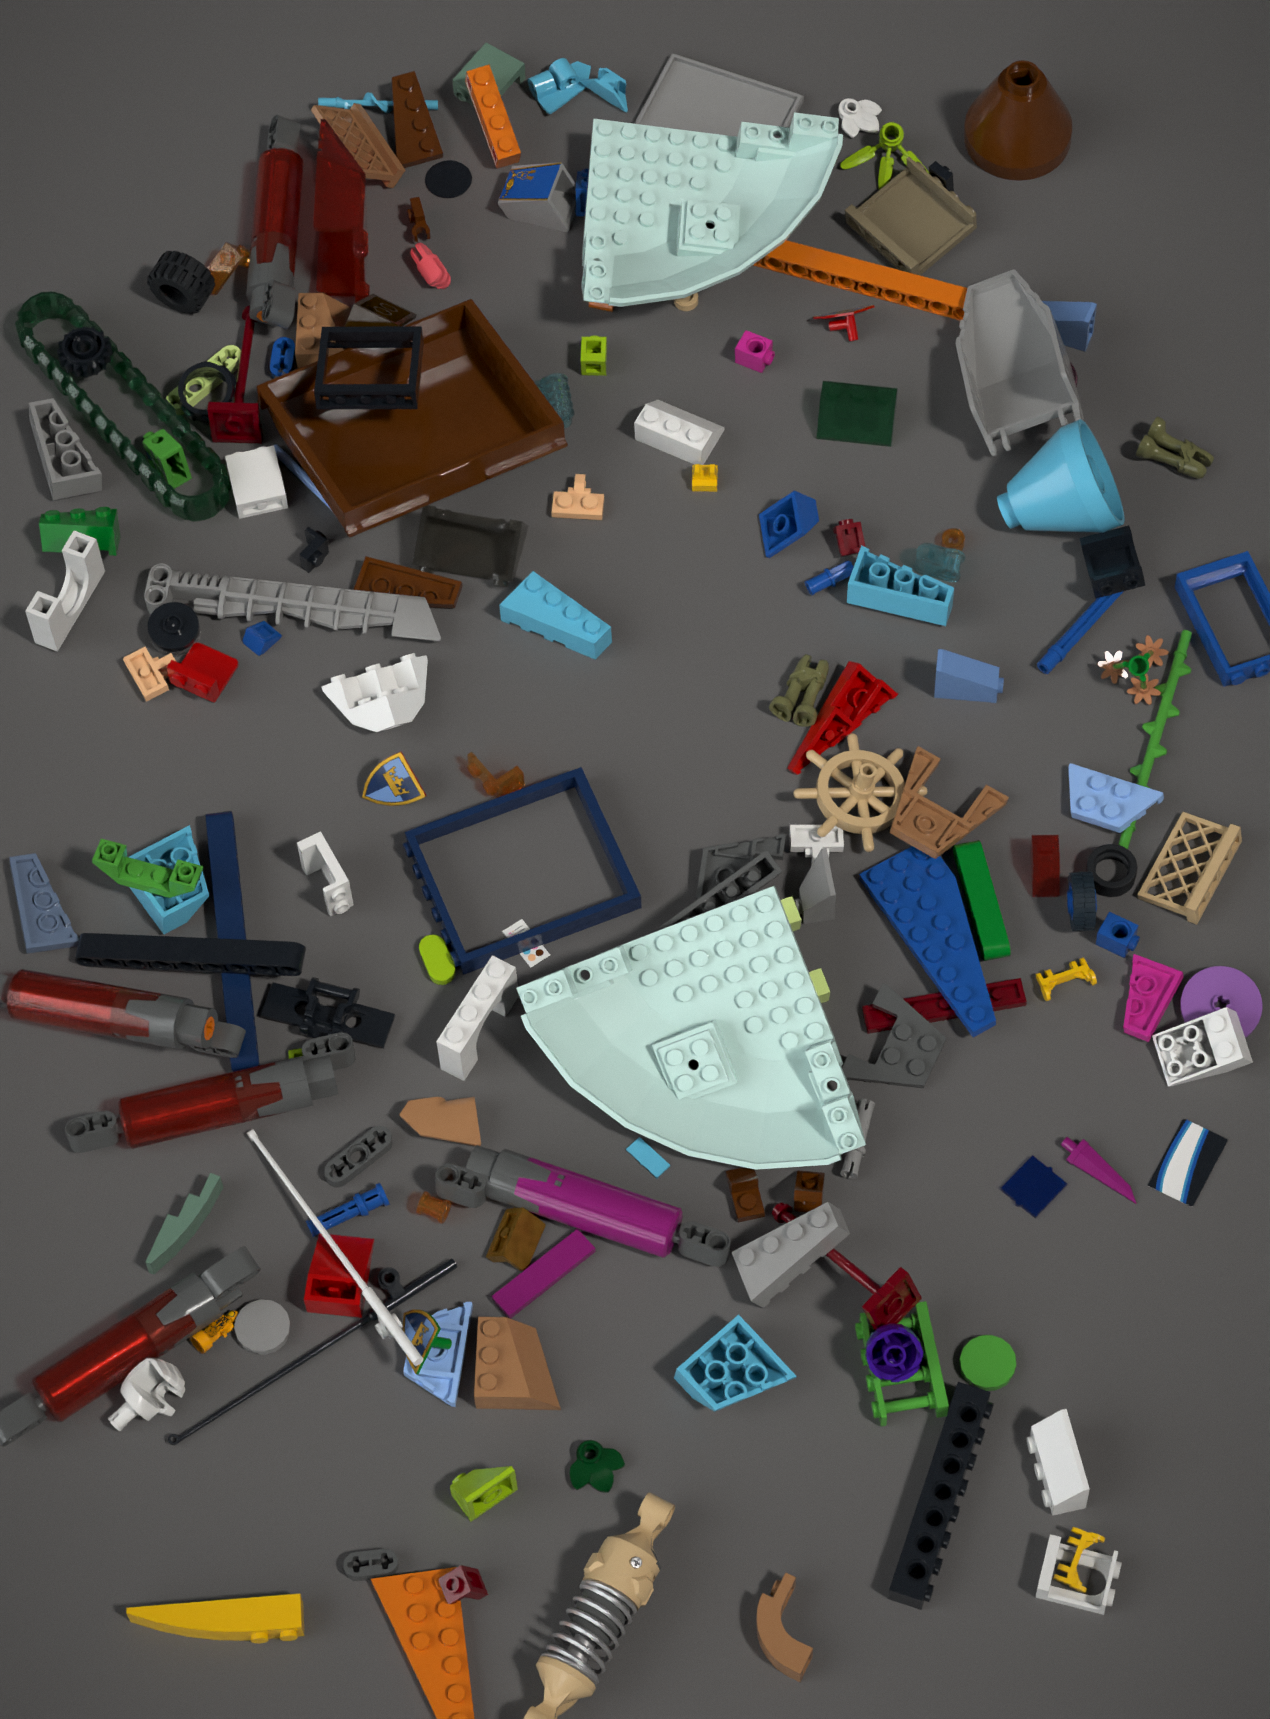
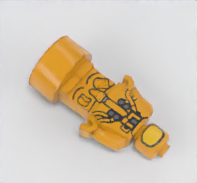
M231 1310L226 1316L222 1315V1317L209 1324L204 1331L200 1330L191 1336L190 1341L201 1354L206 1353L212 1348V1343L220 1336L227 1337V1333L233 1329V1323L239 1313Z

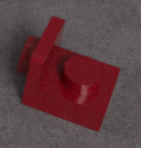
M853 519L838 521L839 525L833 528V532L836 534L840 557L859 554L861 545L865 547L861 521L855 523Z
M460 1565L439 1578L440 1586L448 1604H454L464 1597L480 1600L488 1595L479 1570L476 1568Z

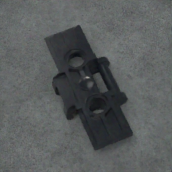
M312 977L307 991L273 982L261 1017L298 1026L303 1036L318 1038L344 1032L349 1034L353 1041L384 1049L395 1014L357 1004L360 989L358 988L351 990L320 982L319 978ZM316 992L347 999L348 1002L346 1004L339 1003L337 1009L320 1004ZM300 1004H307L304 1015L295 1012L296 1007ZM351 1017H358L361 1020V1024L356 1028L348 1027L346 1022Z

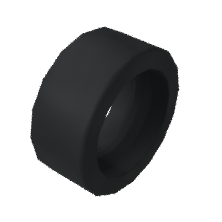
M1106 844L1094 849L1089 855L1086 872L1091 871L1093 874L1096 893L1106 897H1118L1127 893L1134 885L1137 874V862L1131 851L1125 847L1116 844ZM1107 859L1117 860L1125 865L1127 875L1124 879L1117 882L1105 881L1096 874V865Z

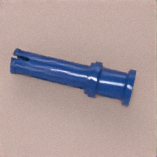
M377 1183L375 1188L363 1194H354L353 1200L317 1216L318 1220L328 1230L355 1216H367L369 1211L382 1205H390L381 1184ZM311 1220L306 1221L312 1236L318 1235L320 1232Z

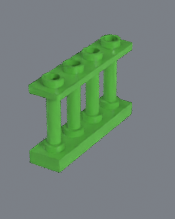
M926 1301L918 1302L915 1305L914 1313L910 1314V1317L903 1318L898 1323L913 1330H918L925 1365L921 1366V1369H918L909 1379L900 1382H891V1380L884 1378L880 1379L874 1375L870 1368V1375H866L868 1392H874L875 1401L871 1402L874 1419L879 1418L881 1427L887 1425L888 1413L929 1407L930 1409L935 1408L937 1418L947 1416L949 1404ZM864 1312L860 1313L859 1322L855 1323L857 1339H863L864 1349H860L862 1364L866 1366L868 1365L865 1356L866 1344L871 1333L875 1330L871 1323L868 1324ZM924 1380V1383L929 1382L931 1392H927L925 1396L884 1402L881 1387Z

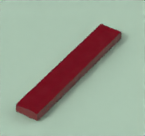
M1021 978L986 984L993 1011L1026 1006L1027 1001ZM940 992L904 998L929 1023L958 1018ZM873 1004L862 1006L867 1034L892 1030L897 1017L872 1007Z

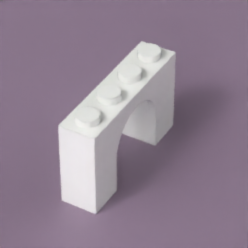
M77 531L72 532L62 549L66 564V576L58 598L37 591L25 611L35 643L57 652L105 573L97 539Z
M492 955L436 1041L441 1070L465 1081L478 1061L476 1044L486 1018L492 1010L506 1017L519 997L516 989L518 987L516 967Z

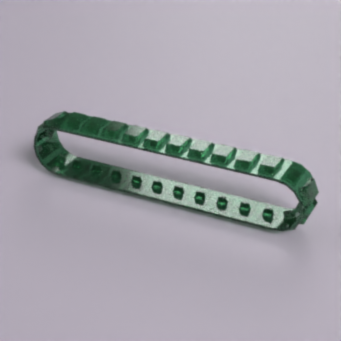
M50 291L31 296L17 312L18 320L15 322L21 347L25 348L27 356L35 364L40 365L41 371L49 380H54L56 388L63 395L68 396L69 402L77 411H82L86 421L92 427H97L98 434L106 443L112 444L113 450L121 459H126L127 466L136 475L141 476L145 486L150 491H155L157 499L165 508H171L174 515L190 521H204L217 515L229 501L228 492L231 490L226 466L221 464L220 457L211 447H206L204 439L196 431H191L190 424L181 415H176V410L169 401L162 399L161 393L152 383H147L145 375L138 368L132 366L131 360L123 352H118L117 345L110 339L113 354L110 355L112 360L110 364L113 370L120 374L131 390H134L143 399V403L156 413L157 418L168 426L172 434L179 438L186 446L188 452L201 462V466L213 475L214 486L203 494L187 496L176 492L171 484L168 485L160 476V472L145 460L146 457L134 448L129 438L123 436L116 428V424L103 414L98 404L95 405L87 396V392L81 389L73 381V377L62 369L57 359L51 357L44 349V345L33 337V328L39 322L51 318L68 320L75 328L85 326L89 328L95 327V330L99 332L103 330L95 321L89 320L88 314L80 305H75L73 299L61 293Z

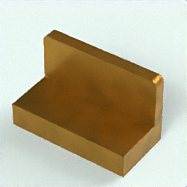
M523 1207L506 1209L486 1258L493 1263L508 1262L523 1272L531 1262L546 1226L545 1223Z

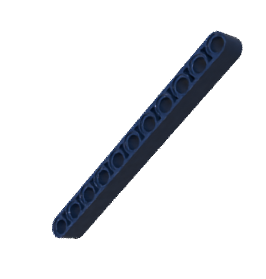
M233 812L206 814V826L217 935L220 939L247 940ZM221 973L226 1023L240 1026L246 1030L239 1056L237 1058H230L232 1073L248 1072L251 1069L260 1067L250 974Z

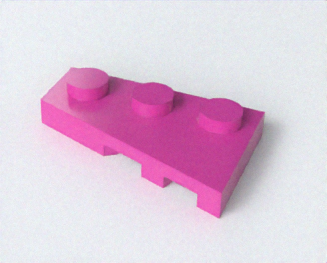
M1133 954V967L1130 976V989L1123 1029L1124 1033L1149 1042L1183 979V972Z

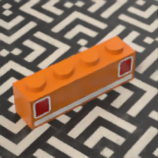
M490 65L467 71L465 82L496 169L518 163L521 151Z

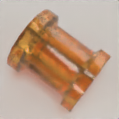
M425 1191L420 1198L416 1213L436 1218L439 1223L443 1224L451 1210L452 1201H443Z

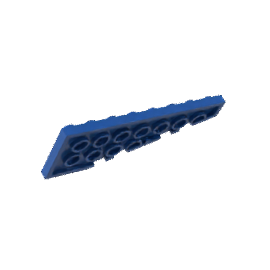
M912 846L859 874L861 883L971 1036L975 1037L996 1025V1018L956 877L941 856L934 859Z

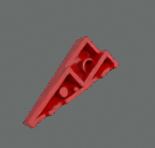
M848 661L817 715L815 724L809 729L787 769L799 775L801 773L800 770L811 762L806 757L807 751L814 750L820 755L829 747H834L858 728L864 719L872 713H877L884 703L889 699H894L898 693L882 679L874 677L860 663Z

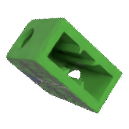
M161 429L156 433L147 432L143 436L142 443L149 464L171 491L192 479L183 448L164 429ZM166 460L171 461L172 465L170 466Z

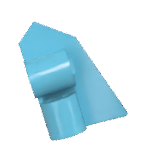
M560 58L551 64L549 71L546 70L528 78L529 89L546 113L552 114L587 88L581 81L589 79L591 66L578 61L570 64L566 58Z

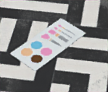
M521 919L502 932L509 938L528 931L530 928ZM543 945L520 953L530 968L550 956Z

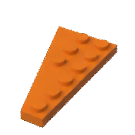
M457 1567L372 1578L373 1587L381 1600L383 1608L390 1619L436 1719H475L461 1600L454 1604H448L439 1583L440 1577Z

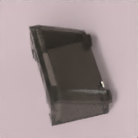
M430 505L424 506L422 508L412 565L419 567L420 571L434 574V570L493 580V585L508 587V583H514L528 525L523 521L510 519L507 522L505 519H493L452 512L447 509H437L436 506Z

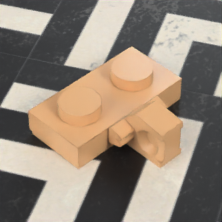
M575 474L574 487H568V492L554 491L552 517L602 520L604 494L591 493V488H586V475Z
M143 647L123 658L127 669L146 702L169 690L164 679L169 677L166 667L171 660L176 661L172 653L160 659L158 657L152 658L147 648Z

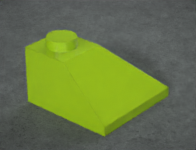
M512 1466L476 1469L468 1474L462 1473L452 1481L450 1490L452 1497L472 1522L517 1491L518 1487L515 1470Z

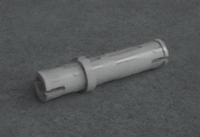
M859 1099L857 1111L866 1142L875 1103L869 1100L868 1106L865 1108L867 1099ZM864 1146L845 1153L843 1167L840 1172L841 1176L846 1178L847 1173L850 1171L848 1179L858 1178L861 1158H864L866 1153Z

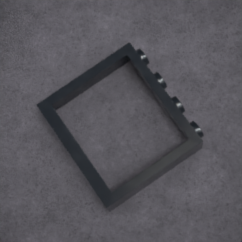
M422 326L322 327L314 388L316 408L418 409L424 349ZM329 348H412L409 384H325Z

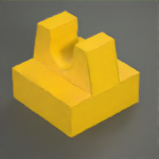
M693 465L692 491L717 492L718 465Z

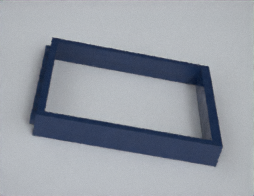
M582 767L405 832L406 842L402 844L407 858L412 857L415 864L412 865L415 877L417 880L422 879L424 883L421 889L425 900H431L434 906L431 908L432 916L436 923H441L443 927L440 930L442 939L446 945L450 944L453 950L450 952L455 967L460 966L463 975L485 967L492 955L500 960H504L642 908L639 890ZM575 787L624 895L466 953L419 845Z

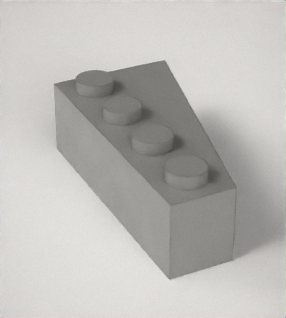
M54 398L29 403L30 424L52 499L58 500L102 491L101 471L94 465L92 457L87 450L85 451L79 437L70 428L68 420Z

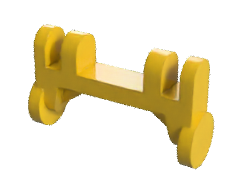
M1084 957L1079 959L1081 965L1079 967L1074 960L1069 962L1070 970L1053 975L1050 969L1045 970L1046 978L1044 979L1040 972L1036 974V979L1041 987L1045 1001L1051 1000V991L1056 985L1075 978L1085 979L1091 985L1097 984L1095 973L1089 968Z
M1072 1527L1071 1532L1080 1535V1540L1071 1536L1068 1537L1067 1543L1077 1548L1070 1567L1058 1564L1057 1570L1066 1573V1578L1055 1574L1053 1579L1069 1585L1070 1588L1076 1591L1086 1593L1087 1588L1082 1586L1078 1576V1562L1084 1549L1093 1543H1104L1105 1537Z

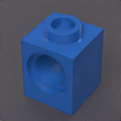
M1109 912L1097 932L1096 945L1125 958L1128 951H1134L1140 937L1137 936L1138 925ZM1115 934H1122V935H1124L1125 937H1124V938H1117V937H1115L1114 935H1115Z

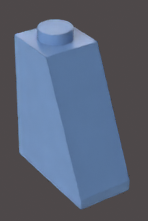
M1042 301L1052 312L1063 344L1085 352L1094 332L1097 304L1093 302Z
M938 649L934 698L996 703L997 693H1003L1004 678H999L1000 667L944 649Z

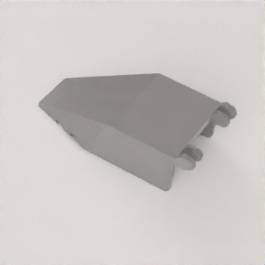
M1015 269L968 286L963 306L964 317L963 320H960L959 325L961 331L959 337L956 338L955 344L969 407L992 457L997 455V448L994 444V441L1002 438L1003 447L1006 451L1011 450V444L1008 435L1058 417L1061 425L1065 426L1069 424L1065 415L1074 412L1075 421L1083 420V412L1070 360L1050 308L1041 301L1036 292L1034 293L1030 289L1028 283Z

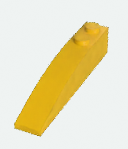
M300 1593L126 1608V1614L132 1623L186 1637L211 1640H251L252 1643L259 1644L268 1642V1639L280 1638L282 1641H293L298 1636H305L303 1600Z

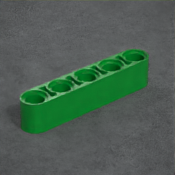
M980 840L953 845L957 871L983 961L1010 956L1011 950Z

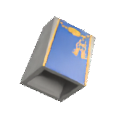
M562 162L512 166L499 197L498 205L510 220L568 232L576 213V183Z

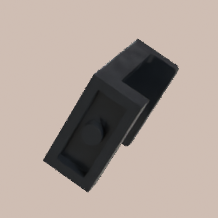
M1129 525L1079 538L1095 599L1146 586Z

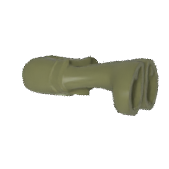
M1158 416L1152 423L1148 435H1145L1136 452V456L1139 458L1153 459L1178 468L1177 472L1196 479H1202L1207 472L1205 467L1211 466L1214 460L1213 455L1198 447L1192 441L1184 439L1183 442L1169 435L1166 432L1165 420ZM1159 446H1162V447H1164V448H1167V449H1170V450H1172V451H1175V452L1179 453V456H1178V455H1175V454H1173V453H1170V452H1168V451H1166V450L1160 448Z
M805 654L800 659L795 670L789 676L787 681L789 688L785 696L774 697L769 705L770 711L776 717L789 722L800 692L806 691L801 704L796 708L793 715L794 723L802 727L814 725L816 722L817 711L814 708V703L818 692L824 687L829 671V663L823 659H820L816 669L809 668L812 656Z

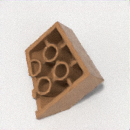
M324 293L298 294L295 347L298 369L318 361L322 327H345L351 312L349 306ZM329 348L328 357L348 348Z
M478 1317L474 1386L476 1409L561 1410L536 1328L507 1317Z

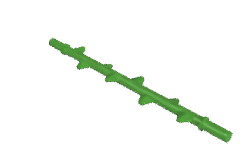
M1183 630L1177 650L1173 654L1174 660L1167 682L1155 686V689L1161 692L1162 700L1156 720L1143 723L1142 729L1151 736L1143 763L1130 769V773L1138 778L1136 784L1149 788L1147 783L1155 758L1167 754V749L1159 744L1167 718L1179 716L1180 713L1171 704L1178 679L1181 676L1190 674L1192 670L1184 664L1192 633L1188 630ZM1136 820L1121 833L1118 845L1128 849L1132 834L1136 830Z

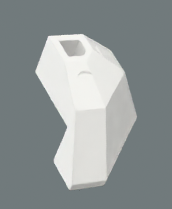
M415 653L400 657L401 662L392 666L381 668L380 664L366 667V673L346 678L345 674L332 677L330 678L331 683L322 686V690L353 725L375 732L395 728L412 722L425 703L428 659L426 655L416 657Z

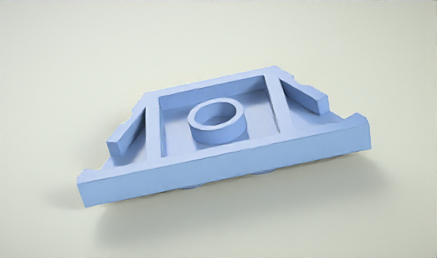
M1072 763L1068 766L1072 818L1121 833L1133 821L1139 820L1144 816L1149 807L1156 802L1160 804L1164 800L1163 792Z
M472 1302L463 1303L464 1306L449 1311L446 1308L432 1315L441 1328L437 1337L450 1338L452 1341L450 1349L432 1347L418 1375L412 1369L407 1356L405 1360L404 1376L451 1407H456L473 1309Z

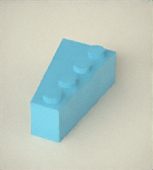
M862 545L851 573L847 590V603L942 626L947 625L954 597V587L928 575L920 576L906 565L900 567L890 562V558L882 554L876 556L870 553L869 549Z
M534 571L499 605L501 621L519 625L522 630L529 633L531 631L536 632L551 642L555 640L565 644L566 648L596 660L612 643L611 626Z

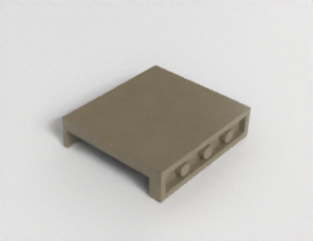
M908 157L906 159V169L859 208L851 204L845 209L846 223L898 270L922 275L977 228V215L972 207L969 205L965 206L960 201L956 193L948 191L943 187L942 182L936 176L932 177L927 173L925 167L920 162H915Z

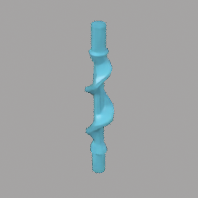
M369 92L365 94L363 100L318 97V105L350 109L356 103L362 106H379L384 113H390L394 109L393 101L376 100L374 95ZM425 100L428 110H438V100Z

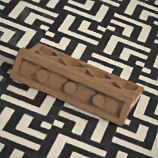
M354 103L350 109L314 105L311 109L312 113L354 176L382 180L386 187L394 188L406 170L362 105Z

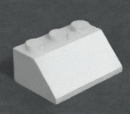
M660 400L645 404L634 422L635 440L694 465H704L725 430L723 426Z
M1063 1409L1031 1426L1030 1436L1026 1438L1030 1454L1035 1453L1037 1463L1034 1464V1470L1037 1480H1042L1045 1490H1042L1043 1502L1045 1507H1050L1052 1516L1086 1508L1090 1490L1067 1409Z

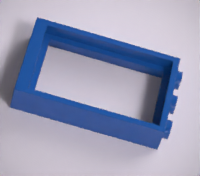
M1248 551L1178 573L1176 576L1175 589L1224 687L1231 684H1241L1246 679L1255 676L1263 677L1270 672V655L1230 667L1193 591L1244 575L1270 626V593Z

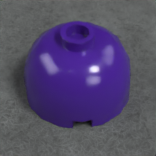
M889 1323L880 1326L871 1333L866 1344L865 1356L870 1370L876 1377L891 1380V1382H900L909 1379L918 1371L919 1364L923 1358V1350L919 1338L910 1328L902 1324Z

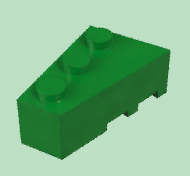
M99 507L95 510L85 511V509L77 508L70 512L50 510L41 514L39 528L43 552L62 553V549L72 532L77 531L97 539L99 550L109 551V555L117 556L120 542L117 509Z

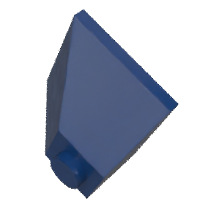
M794 490L759 514L767 558H771L806 535L819 522L815 499Z

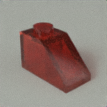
M1032 835L1030 846L1032 897H1059V835Z

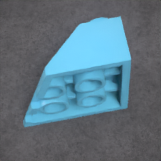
M190 825L129 856V858L169 869H174L177 859L200 865ZM203 871L195 891L171 898L129 887L163 934L187 923L209 897Z
M737 1315L676 1369L674 1379L694 1400L715 1412L792 1380L797 1376L744 1319Z

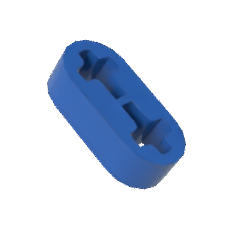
M281 337L273 344L270 361V372L273 379L274 376H282V372H278L280 371L281 364H284L285 369L283 371L286 374L294 370L296 359L295 343L288 337ZM284 347H288L285 355H282L281 351H283Z

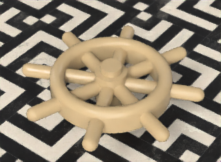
M851 733L847 737L849 751L839 753L828 761L814 750L807 751V759L821 769L816 788H798L794 790L793 795L797 799L817 800L821 812L827 818L817 830V834L820 837H825L837 826L847 832L862 834L864 850L872 852L874 850L872 833L880 832L892 825L905 786L901 773L894 766L902 758L903 750L896 748L887 758L873 752L859 750L858 737L856 734ZM852 767L853 779L840 770ZM832 777L844 787L828 788V781ZM882 777L890 785L887 787H875ZM923 786L918 794L925 796L928 792L927 788ZM876 797H893V804L891 807H888ZM832 798H847L840 807L832 800ZM868 805L879 812L880 815L870 817ZM853 807H857L859 817L850 815L848 812Z

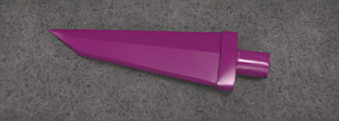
M1069 1137L1063 1140L1061 1146L1071 1153L1066 1161L1137 1204L1131 1186L1085 1139L1078 1145Z

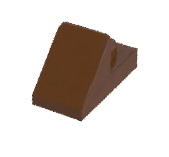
M742 1167L725 1171L738 1223L765 1217L755 1170Z
M797 1171L794 1190L795 1211L809 1212L822 1205L825 1173Z

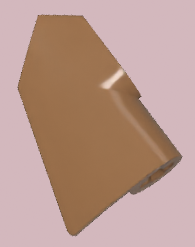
M474 1096L453 1100H445L442 1097L410 1100L399 1114L420 1136L481 1146Z

